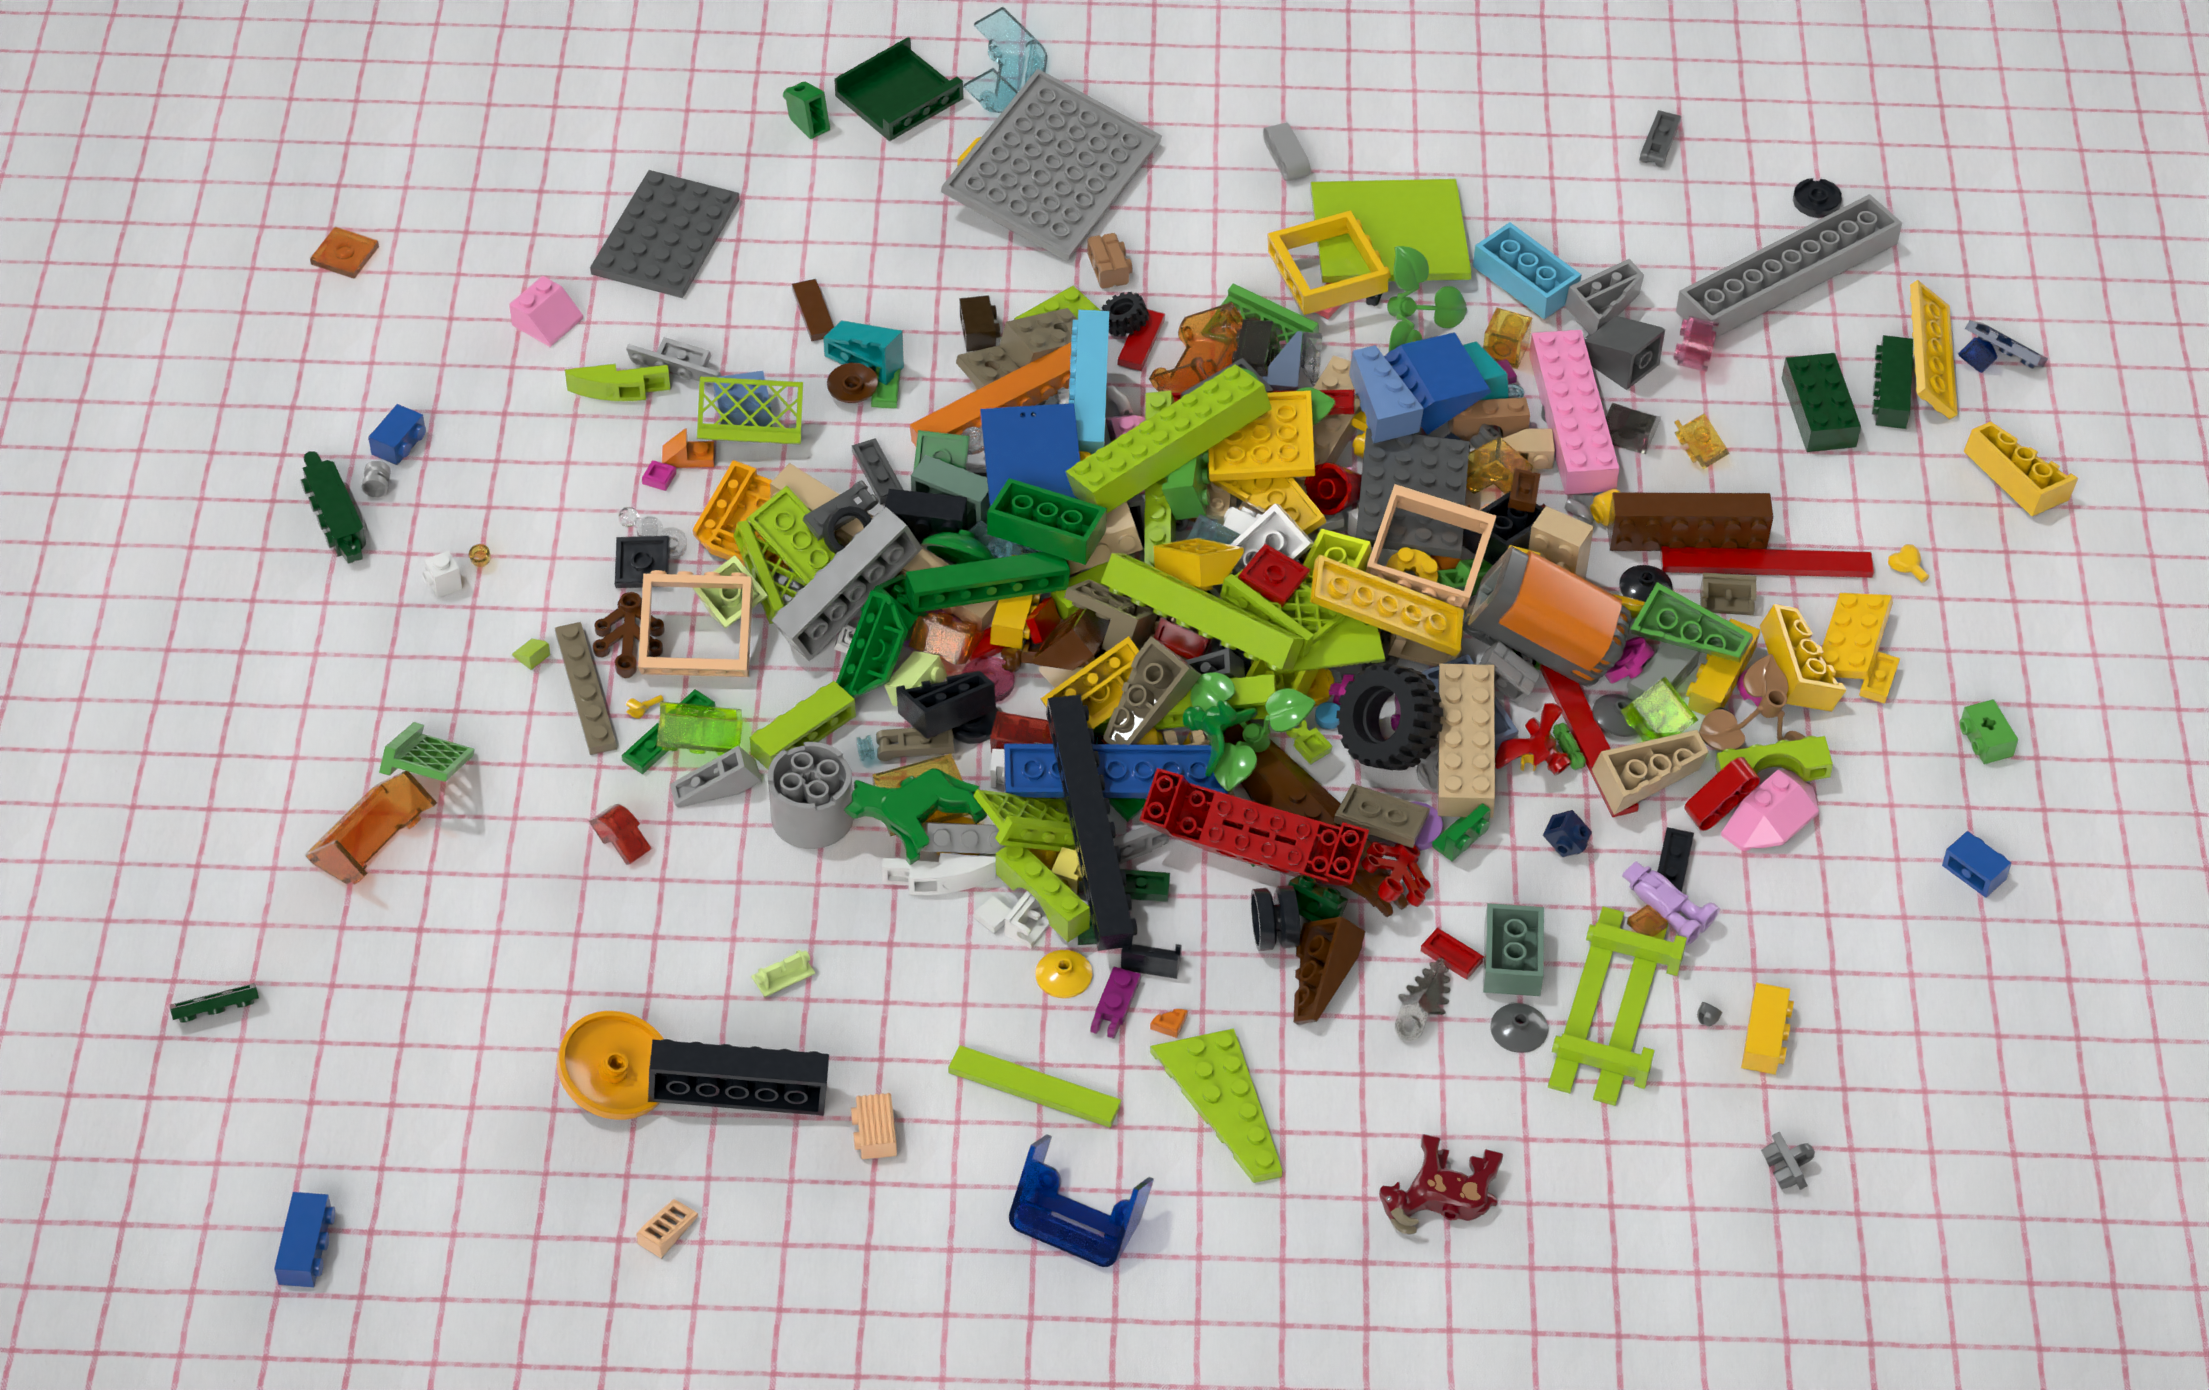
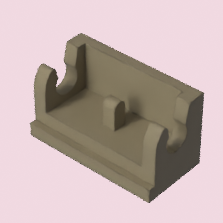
M1703 573L1700 587V606L1713 613L1754 615V601H1756L1757 597L1756 576Z

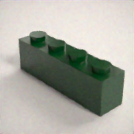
M1883 335L1881 345H1876L1874 360H1879V363H1875L1873 378H1878V381H1874L1872 396H1876L1877 400H1873L1872 415H1876L1875 425L1901 429H1906L1911 407L1914 340L1912 338Z

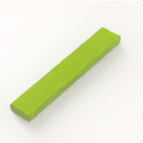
M959 1045L948 1067V1073L1109 1128H1111L1121 1107V1099Z

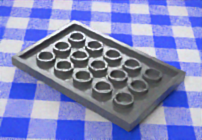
M648 170L590 266L591 274L683 298L740 200L739 193Z
M1366 428L1356 538L1370 541L1371 547H1374L1394 484L1465 506L1469 441L1410 434L1373 443L1371 429ZM1396 507L1382 549L1399 551L1401 548L1407 547L1422 551L1428 555L1460 559L1463 528Z

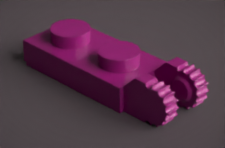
M1113 967L1095 1010L1090 1028L1091 1033L1097 1034L1103 1020L1111 1022L1107 1029V1037L1115 1038L1120 1024L1123 1025L1139 986L1141 974Z

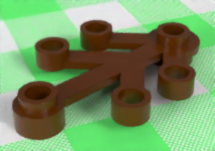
M635 592L624 593L618 601V608L605 618L597 620L594 624L596 635L604 637L593 643V653L597 657L607 656L609 654V647L623 638L622 654L615 659V670L623 678H630L637 671L636 658L633 656L634 637L640 641V627L635 624V619L637 617L641 620L642 598ZM651 615L650 635L659 637L665 632L664 622ZM624 618V623L611 632V625ZM650 636L649 656L659 657L663 653V644L660 640Z

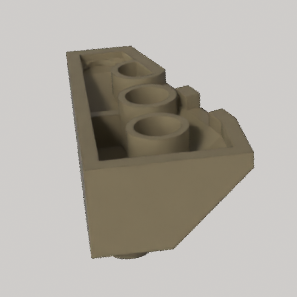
M1152 636L1133 659L1131 665L1133 669L1128 681L1123 685V694L1119 705L1114 708L1103 737L1108 744L1136 745L1186 696L1201 676L1185 660Z

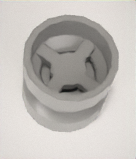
M381 461L367 463L364 469L362 491L371 497L384 496L388 491V480L391 474L390 467Z

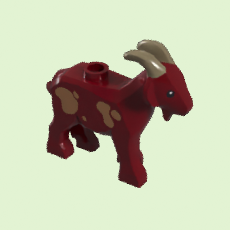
M1423 1134L1421 1138V1148L1424 1152L1423 1164L1408 1191L1400 1190V1182H1397L1392 1187L1383 1185L1379 1190V1197L1386 1215L1394 1227L1403 1234H1414L1417 1232V1228L1414 1225L1418 1224L1419 1220L1410 1218V1216L1426 1209L1441 1214L1447 1220L1462 1219L1470 1221L1484 1215L1491 1206L1498 1204L1497 1198L1488 1192L1490 1182L1497 1176L1503 1160V1154L1485 1149L1483 1158L1471 1156L1469 1167L1474 1174L1467 1176L1462 1172L1445 1169L1449 1150H1438L1440 1138Z

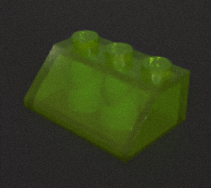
M660 701L657 746H662V749L665 751H678V748L689 749V752L694 754H705L706 751H713L721 756L740 746L743 725L742 709Z

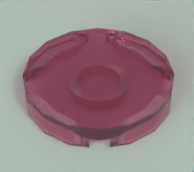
M988 656V659L981 660V657L966 664L962 671V674L981 671L994 682L996 702L1008 697L1014 689L1015 676L1013 672L1011 673L1009 670L1003 669L1002 664H1006V661L1003 659Z

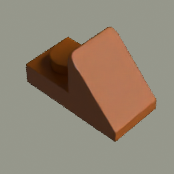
M685 428L663 445L662 463L676 468L714 467V441H688L687 428Z

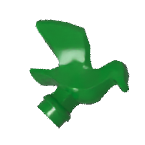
M1220 700L1217 702V706H1211L1206 712L1198 706L1188 707L1183 714L1184 727L1191 731H1204L1210 742L1209 745H1211V755L1205 772L1206 776H1211L1224 754L1225 742L1223 734L1227 728L1255 718L1258 714L1257 709L1250 708L1236 712Z

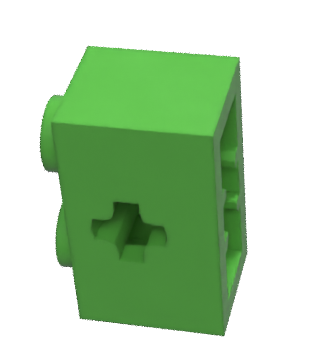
M1992 699L1964 707L1962 718L1959 721L1960 729L1964 735H1967L1973 752L1979 755L1983 764L2013 757L2018 738L1995 700Z

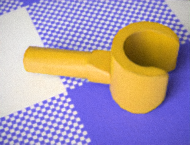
M659 695L642 703L631 698L626 703V706L630 708L626 713L639 719L644 715L646 709L664 700L663 696Z
M1534 755L1522 756L1520 763L1522 771H1524L1525 763L1533 765ZM1533 765V771L1536 770L1537 765Z

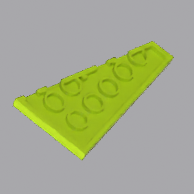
M1234 1028L1150 1046L1152 1056L1158 1059L1165 1067L1167 1075L1170 1078L1173 1077L1186 1099L1206 1124H1210L1215 1130L1217 1138L1221 1143L1226 1144L1233 1153V1158L1253 1183L1282 1177V1168Z

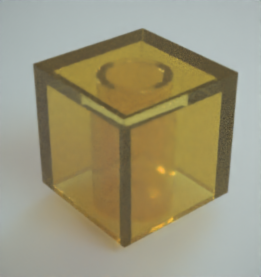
M1496 307L1485 331L1483 349L1496 362L1507 359L1512 368L1518 369L1529 345L1533 318Z

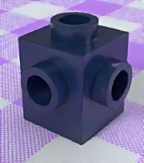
M1573 810L1552 815L1543 836L1562 857L1582 853L1588 845L1587 842L1592 831Z

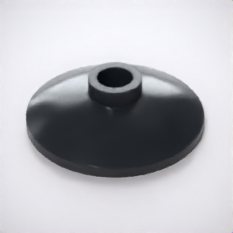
M1637 565L1627 569L1622 574L1619 588L1623 596L1646 602L1657 582L1671 590L1672 582L1669 576L1657 567Z

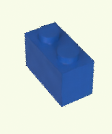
M396 404L368 437L371 455L398 465L404 457L409 455L414 445L425 436L426 427L423 414Z
M1966 831L1946 849L1942 866L1987 898L2007 880L2012 863L2004 855L1985 844L1981 838Z

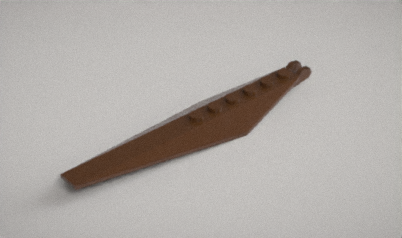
M1250 720L1245 722L1247 725L1252 724ZM1237 724L1227 728L1223 734L1224 742L1235 746L1238 741L1246 742L1243 738V727ZM1271 739L1270 745L1265 751L1255 752L1257 756L1256 767L1252 774L1241 782L1252 802L1341 827L1340 824L1334 823L1335 814L1341 803ZM1367 838L1353 883L1344 887L1364 897L1373 907H1376L1383 913L1385 917H1389L1394 913L1393 907L1378 895L1379 885L1386 877L1390 876L1386 869L1378 868L1374 873H1369L1361 865V861L1367 856V849L1371 845ZM1401 894L1396 901H1392L1401 910L1408 905L1404 894Z

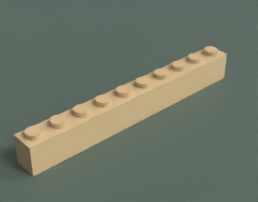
M791 463L770 483L771 498L787 485L810 511L840 495ZM856 518L835 530V538L842 546L846 547L852 541L855 534L864 528L860 520ZM923 548L895 577L901 574L906 576L908 571L942 567L950 564ZM999 600L943 608L942 610L960 618L966 626L981 632L993 620Z

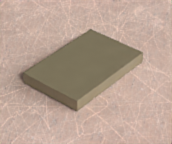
M1351 784L1335 814L1334 823L1341 825L1344 822L1368 829L1371 835L1413 848L1429 817L1430 808Z

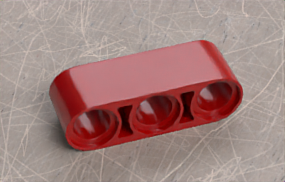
M1738 757L1728 763L1686 802L1684 809L1699 830H1708L1759 785L1760 778L1744 757Z

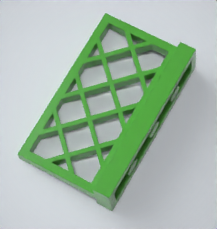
M1233 283L1228 289L1226 299L1202 329V335L1249 358L1256 353L1254 347L1268 344L1270 352L1258 354L1255 358H1258L1262 362L1261 364L1269 366L1282 350L1273 351L1271 343L1285 340L1287 344L1289 342L1288 339H1291L1297 331H1301L1302 340H1304L1301 345L1302 357L1310 344L1315 345L1318 341L1319 325L1313 320ZM1229 306L1239 309L1240 314L1226 317L1225 311ZM1253 317L1261 320V324L1249 327L1246 323V319ZM1243 321L1244 328L1230 331L1228 323ZM1225 324L1227 332L1218 334L1211 331L1214 326ZM1275 327L1282 330L1283 334L1269 337L1267 329ZM1264 330L1266 338L1251 340L1250 333ZM1243 334L1247 335L1248 342L1238 344L1232 338Z
M413 722L385 746L379 773L390 776L397 769H402L446 782L473 757L475 749L422 734L424 724Z

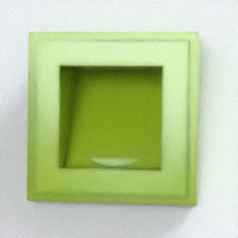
M532 638L512 653L515 659L530 670L551 655L549 643Z

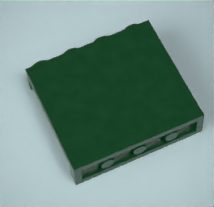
M909 37L834 78L835 97L888 141L897 138L964 99L963 80L958 76L951 80L945 78L911 50V38Z

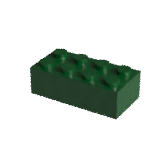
M1826 353L1786 357L1781 379L1806 452L1857 447L1861 425L1836 354Z

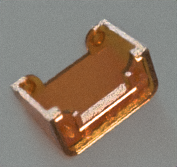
M1232 302L1186 316L1178 330L1179 339L1186 346V349L1174 369L1168 371L1163 367L1155 369L1149 380L1158 392H1184L1241 358L1247 361L1255 346L1254 335Z

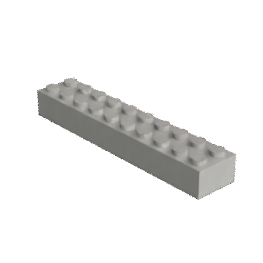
M1869 194L1680 290L1676 313L1708 342L1898 244L1902 222Z

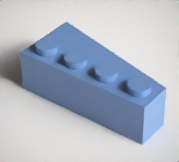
M1377 346L1353 350L1349 376L1355 393L1360 398V407L1362 412H1365L1366 424L1368 429H1371L1373 443L1418 433L1424 408Z

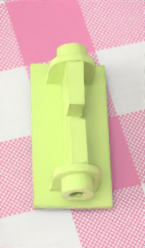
M798 950L796 954L783 959L781 962H777L764 969H758V973L751 975V978L763 996L767 997L814 975L815 971L808 962L810 961L808 952L806 950L803 952Z

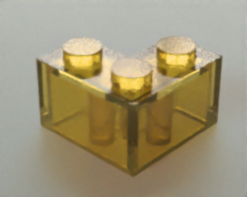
M1498 437L1469 452L1466 488L1475 494L1494 484L1506 494L1511 491L1515 468L1532 472L1533 465L1501 437Z

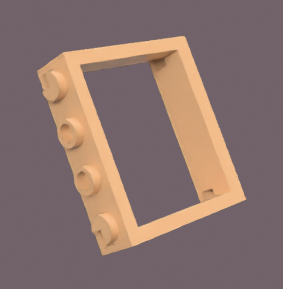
M1394 484L1366 572L1453 606L1466 609L1490 539L1496 515ZM1396 507L1482 534L1464 591L1377 564Z
M660 570L651 571V574H643L638 661L640 673L648 675L749 677L753 602L752 577L739 572L732 573L731 576H720V573L705 572L704 575H694L689 571L667 574L665 571ZM652 587L743 589L739 659L648 657Z

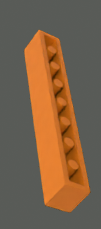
M1071 342L911 423L912 443L916 446L918 430L964 435L972 438L982 433L980 409L1035 406L1044 400H1048L1050 396L1053 397V395L1058 394L1059 389L1063 387L1069 389Z

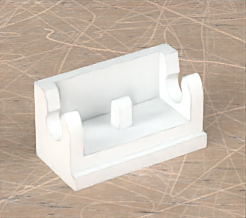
M1028 891L1025 892L1005 917V936L1030 949L1049 927V922L1043 908Z

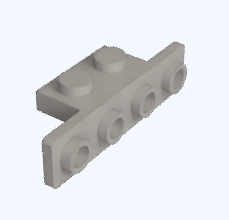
M663 337L657 352L628 344L626 348L633 363L639 366L648 365L651 367L668 365L669 372L677 374L685 380L694 379L699 381L700 377L722 376L719 371L706 368L711 358L710 351ZM705 382V386L713 387V383Z

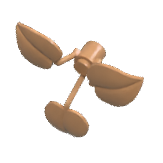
M1772 654L1756 661L1747 670L1743 679L1744 688L1750 696L1762 697L1757 709L1740 724H1737V719L1732 713L1723 709L1713 710L1705 716L1699 730L1702 740L1709 747L1718 751L1731 748L1737 750L1745 742V735L1740 729L1761 713L1766 718L1778 717V741H1795L1805 738L1803 734L1796 731H1789L1784 737L1782 736L1783 717L1785 715L1782 709L1787 703L1788 682Z

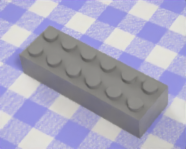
M885 507L872 518L871 522L862 531L855 534L852 541L843 550L837 552L833 560L824 569L819 570L814 578L804 588L800 589L795 597L785 607L781 608L771 621L785 639L810 661L861 610L868 599L870 591L874 590L875 586L894 578L923 548L908 526Z

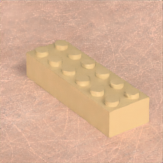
M1439 664L1438 692L1442 700L1439 705L1443 708L1444 717H1441L1440 724H1443L1442 732H1438V816L1467 817L1483 803L1491 809L1490 818H1493L1495 802L1494 665Z

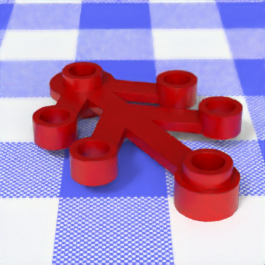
M1373 842L1367 849V856L1361 861L1362 867L1369 873H1374L1378 868L1392 870L1390 876L1386 877L1379 885L1378 895L1380 898L1388 903L1396 901L1404 892V888L1400 883L1402 879L1409 890V893L1406 895L1407 901L1411 905L1419 907L1425 900L1424 894L1431 887V884L1417 865L1420 855L1418 847L1414 845L1411 848L1399 843L1392 847ZM1384 855H1385V856H1390V857H1395L1396 860L1385 859V858H1382V857H1383ZM1407 866H1408L1409 870L1411 871V873L1413 874L1415 880L1412 878L1410 872H1409L1408 869H1407Z

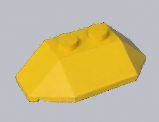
M1128 636L1040 698V700L1047 708L1048 698L1081 694L1083 705L1088 706V728L1094 729L1111 717L1114 708L1118 707L1123 694V685L1129 679L1133 669L1131 667L1133 659L1139 652L1138 648Z

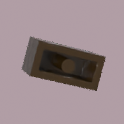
M989 295L959 298L960 321L966 352L995 347L996 338L1001 337L999 323H994V320H997L996 306L991 305Z

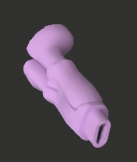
M1637 861L1626 869L1622 877L1630 882L1629 887L1635 891L1643 902L1656 910L1665 922H1669L1679 936L1687 938L1686 945L1694 942L1700 932H1705L1720 911V908L1711 902L1703 907H1698L1688 899V895L1680 892L1666 877L1657 871H1651L1649 866L1644 868ZM1681 911L1689 920L1682 917L1679 912Z

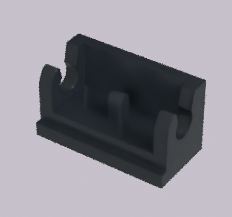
M1132 944V947L1122 946L1121 968L1137 973L1177 979L1182 957V945L1176 944L1175 951Z

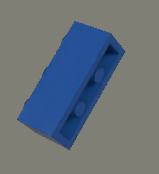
M292 1193L274 1267L278 1285L314 1288L317 1276L322 1275L323 1258L321 1256L323 1250H327L329 1246L328 1226L329 1224L333 1225L335 1220V1207L331 1206L328 1194Z

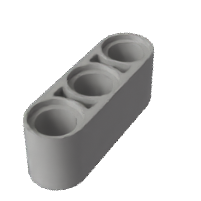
M1289 123L1265 127L1263 129L1264 142L1284 180L1288 181L1309 176L1311 169L1308 157Z

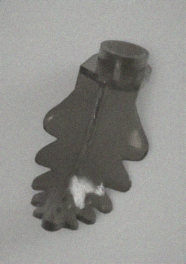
M1439 958L1436 962H1430L1431 969L1424 968L1422 970L1424 978L1421 976L1415 977V981L1419 986H1406L1410 995H1398L1403 1004L1400 1007L1395 1022V1031L1402 1040L1413 1041L1418 1039L1423 1033L1429 1015H1443L1446 1013L1439 1006L1449 1003V999L1441 994L1449 993L1451 990L1450 987L1444 986V984L1450 982V977L1444 975V973L1449 972V968L1445 966L1444 958ZM1407 1021L1413 1022L1415 1026L1412 1032L1407 1031L1405 1028Z

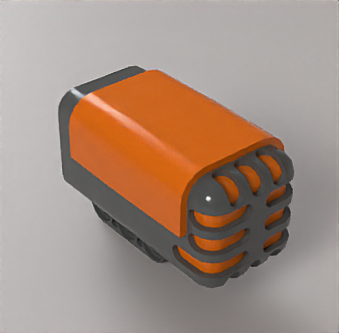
M1511 546L1481 580L1476 595L1466 608L1462 629L1465 633L1489 646L1500 641L1512 648L1513 652L1516 650L1570 680L1588 687L1596 684L1614 666L1615 662L1620 660L1626 645L1632 616L1630 611L1622 605V599L1532 551L1524 553Z

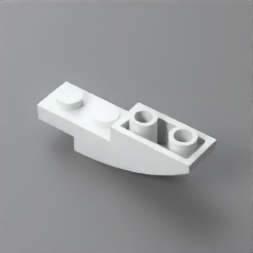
M940 853L939 862L918 860L911 865L908 864L906 859L883 858L882 883L908 885L909 895L953 893L982 885L996 878V857L986 855Z

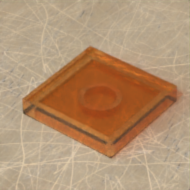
M334 227L311 256L310 262L311 265L355 279L379 248L378 240Z

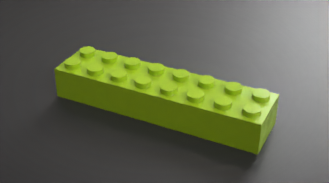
M1236 364L1225 369L1221 374L1206 381L1202 386L1184 395L1170 406L1163 408L1159 413L1141 422L1132 430L1120 435L1113 442L1098 449L1094 454L1077 462L1073 467L1065 471L1074 496L1079 500L1107 508V513H1109L1271 410L1264 384Z

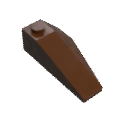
M1344 917L1303 923L1299 947H1296V956L1300 958V968L1295 970V978L1299 980V989L1294 994L1293 1022L1296 1024L1318 1021L1359 957L1366 932Z

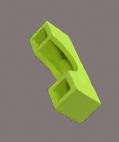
M1807 736L1795 741L1781 740L1769 745L1755 744L1749 748L1738 750L1726 749L1717 753L1715 763L1716 772L1719 773L1732 760L1744 757L1756 774L1766 768L1783 767L1796 773L1803 781L1830 778L1833 766L1825 736Z
M1006 846L995 853L996 875L1013 891L1021 887L1031 893L1043 908L1049 925L1064 940L1070 942L1090 928V907L1027 848Z

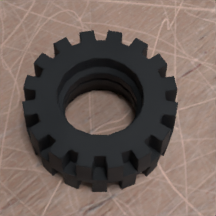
M1122 292L1120 296L1114 295L1112 300L1108 299L1106 301L1107 305L1102 306L1101 311H1109V333L1117 337L1119 334L1123 337L1128 333L1130 335L1134 334L1133 331L1135 330L1140 331L1141 326H1145L1147 324L1146 321L1149 320V313L1144 300L1136 292L1134 294L1132 292L1127 294Z

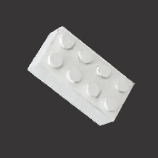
M1275 503L1230 544L1244 548L1243 555L1230 574L1235 576L1243 570L1264 544L1297 561L1314 545V542L1279 504ZM1223 584L1213 585V589L1209 591L1214 596L1220 598Z

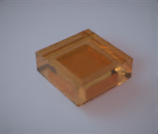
M1650 905L1641 908L1627 919V925L1634 931L1651 937L1667 928L1668 923Z

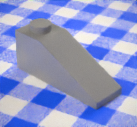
M737 746L670 784L675 806L679 808L738 795L762 781L756 760L740 746Z

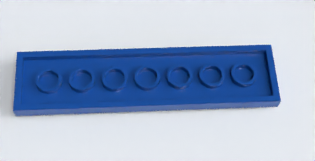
M1004 744L1005 793L1021 797L1064 798L1053 744ZM1092 744L1093 751H1098L1100 765L1097 768L1098 774H1103L1105 790L1102 791L1104 798H1147L1157 768L1183 775L1191 784L1228 794L1219 784L1214 773L1210 777L1205 775L1211 755V745Z

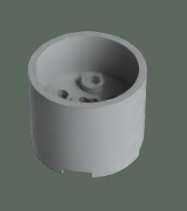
M804 742V746L793 748L787 752L782 750L773 759L768 769V788L771 822L777 835L785 842L805 849L827 847L842 839L850 830L854 820L844 811V808L852 802L853 785L852 770L843 758V753L824 743Z

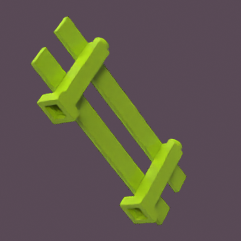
M1602 906L1598 922H1596V925L1590 924L1586 941H1590L1591 946L1564 1034L1562 1033V1036L1556 1035L1552 1052L1557 1053L1548 1088L1570 1094L1579 1063L1601 1069L1593 1100L1616 1106L1624 1075L1635 1078V1087L1643 1089L1646 1087L1655 1050L1643 1047L1641 1054L1631 1051L1657 963L1668 966L1667 974L1678 976L1687 938L1676 935L1674 942L1664 940L1668 923L1646 918L1642 934L1621 929L1620 926L1624 912ZM1614 951L1635 958L1608 1046L1586 1039Z

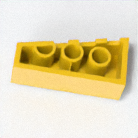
M1991 421L1971 430L1963 452L2031 516H2035L2070 500L2078 477L2072 473L2067 476L2059 470L2060 466L2053 461L2047 463L2039 458L2036 450L2019 445L2016 437Z
M1774 604L1760 624V629L1768 654L1773 655L1778 667L1787 679L1788 692L1786 694V704L1832 712L1846 692L1843 683H1837L1834 678L1836 671L1832 665L1825 663L1822 658L1824 651L1820 645H1817L1810 638L1813 633L1798 608Z

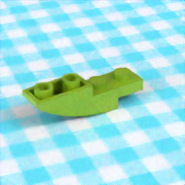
M616 363L565 369L567 391L589 398L608 401L646 400L645 393L670 390L668 365L619 371L616 370Z

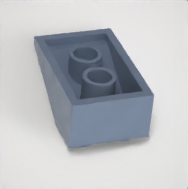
M1301 331L1295 333L1268 366V376L1262 377L1274 391L1298 390L1302 345Z

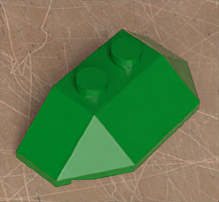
M873 590L869 593L836 683L853 698L888 683L908 633L893 597Z

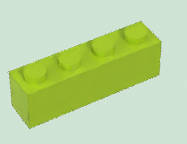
M835 681L820 687L816 693L798 702L794 708L783 715L777 716L773 722L764 728L755 731L749 737L751 755L768 770L773 759L782 750L787 752L793 748L804 746V742H819L856 717L855 699Z

